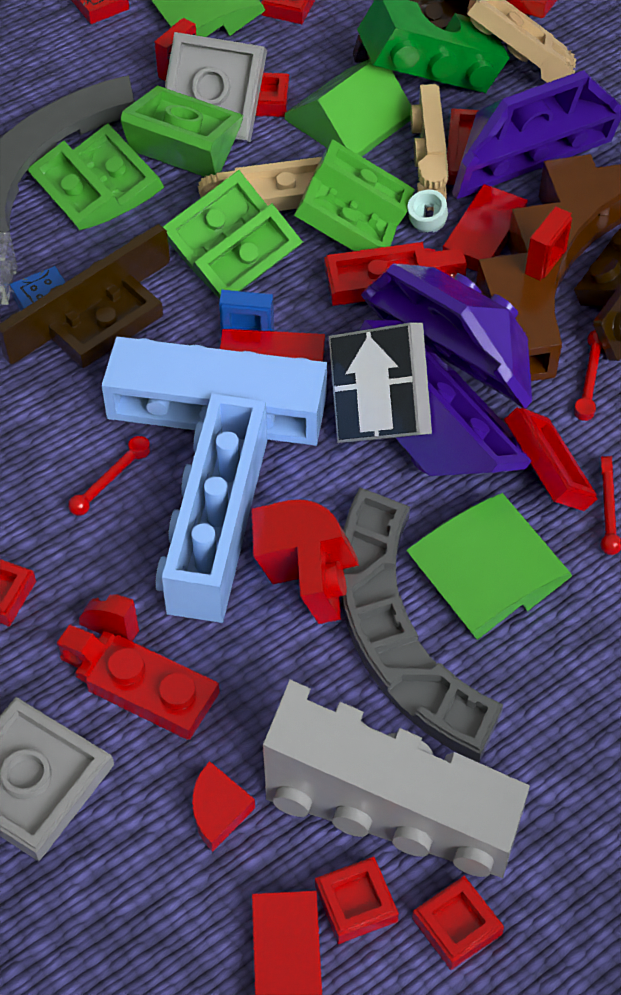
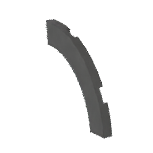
M129 75L107 80L64 96L31 114L0 138V233L10 231V215L13 203L19 192L18 183L31 165L57 146L56 143L69 134L78 132L80 135H83L107 123L121 120L122 111L135 102Z
M360 487L349 509L343 529L356 552L359 566L343 569L347 592L345 596H341V602L352 642L369 674L381 691L402 714L425 733L449 749L480 763L502 715L503 704L479 693L462 682L441 663L437 664L418 641V634L408 618L401 596H399L396 580L397 551L402 533L409 519L410 506Z

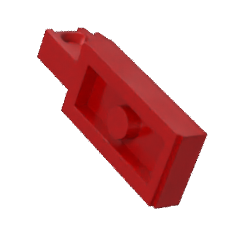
M423 242L330 254L324 257L325 273L332 306L365 302L361 294L393 263L435 267L452 278L457 273L466 276L467 266L463 248L435 251V249L424 248Z
M69 624L57 641L61 652V660L78 668L75 672L76 677L87 684L89 692L186 740L192 738L220 693L218 682L118 634L115 636L112 633L103 631L98 639L93 633Z

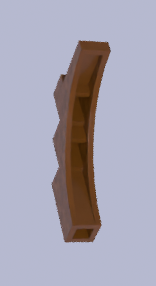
M591 154L544 161L539 189V199L542 205L512 209L507 243L511 255L479 259L476 285L481 290V294L488 298H491L493 294L500 295L510 302L519 313L515 319L528 337L531 381L556 378L562 348L555 316L557 288L572 263L595 240L621 224V164L596 168ZM557 206L572 213L567 250L545 279L543 278L539 281L525 274L530 238L554 207Z

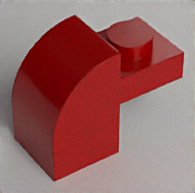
M298 499L252 508L253 556L271 583L278 584L299 579L300 597L318 624L341 620L339 597L345 596L347 592L343 569L359 566L355 550L335 516L318 503Z

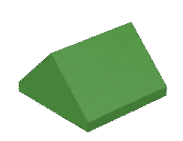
M368 59L346 69L285 112V120L326 148L333 139L363 157L411 121V104L392 70L373 66L371 60Z
M157 85L122 111L121 123L128 145L136 153L206 177L205 175H216V173L222 171L244 115Z

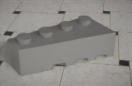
M289 680L263 743L266 800L272 801L279 810L292 816L305 817L311 814L332 821L336 828L349 835L363 837L371 834L392 841L397 849L409 855L423 857L432 854L453 861L459 870L473 876L486 877L492 874L501 878L504 877L530 785L455 752L447 754L444 760L433 755L431 748L421 741L422 737L401 728L396 733L386 735L361 722L363 711L339 702L335 712L307 700L311 688Z

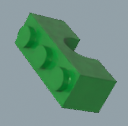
M374 0L357 29L373 66L483 93L488 91L509 60V56L500 38L494 34L486 35L479 31L471 22L470 17L455 13L445 30H443L424 16L417 2L410 0Z

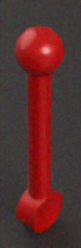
M595 330L591 331L587 337L588 345L591 349L582 398L576 401L574 407V415L582 421L591 420L596 411V404L592 397L600 352L603 347Z
M143 436L131 438L128 443L129 450L82 495H74L70 498L68 503L70 512L76 516L86 514L90 508V502L134 459H143L149 455V440Z
M601 456L605 536L602 538L600 546L607 555H615L621 551V538L616 533L612 456Z

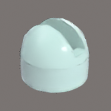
M422 190L414 194L408 202L409 219L412 225L419 232L423 233L432 231L434 233L440 230L445 225L448 216L445 197L435 190ZM426 207H434L432 217H426Z

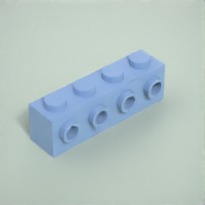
M116 336L102 382L107 419L195 430L198 421H204L211 393L266 401L267 440L317 446L327 397V362L312 361L306 358L263 355L251 351L239 352L207 348L201 345L158 342L146 338L134 339Z
M211 393L204 421L199 420L196 425L193 444L194 460L192 464L185 466L181 486L182 504L180 510L174 509L169 526V542L171 543L167 557L162 556L160 558L156 573V590L163 591L167 615L219 623L224 621L267 444L266 401Z

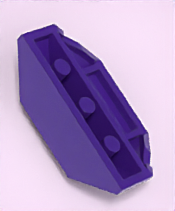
M582 70L485 106L476 113L452 194L456 199L478 192L483 184L494 186L542 168L546 160L571 157L611 142L621 120V104L588 73Z
M393 263L361 294L381 320H400L403 324L423 323L425 344L444 360L524 409L532 402L528 337L515 319L519 314L517 309L500 295L493 294L491 298L484 296L476 284L460 273H457L452 278L435 267Z
M365 320L360 327V331L403 323L400 320ZM425 344L432 434L396 437L398 442L411 455L413 464L429 476L492 473L526 469L531 459L522 450L508 426L450 365Z

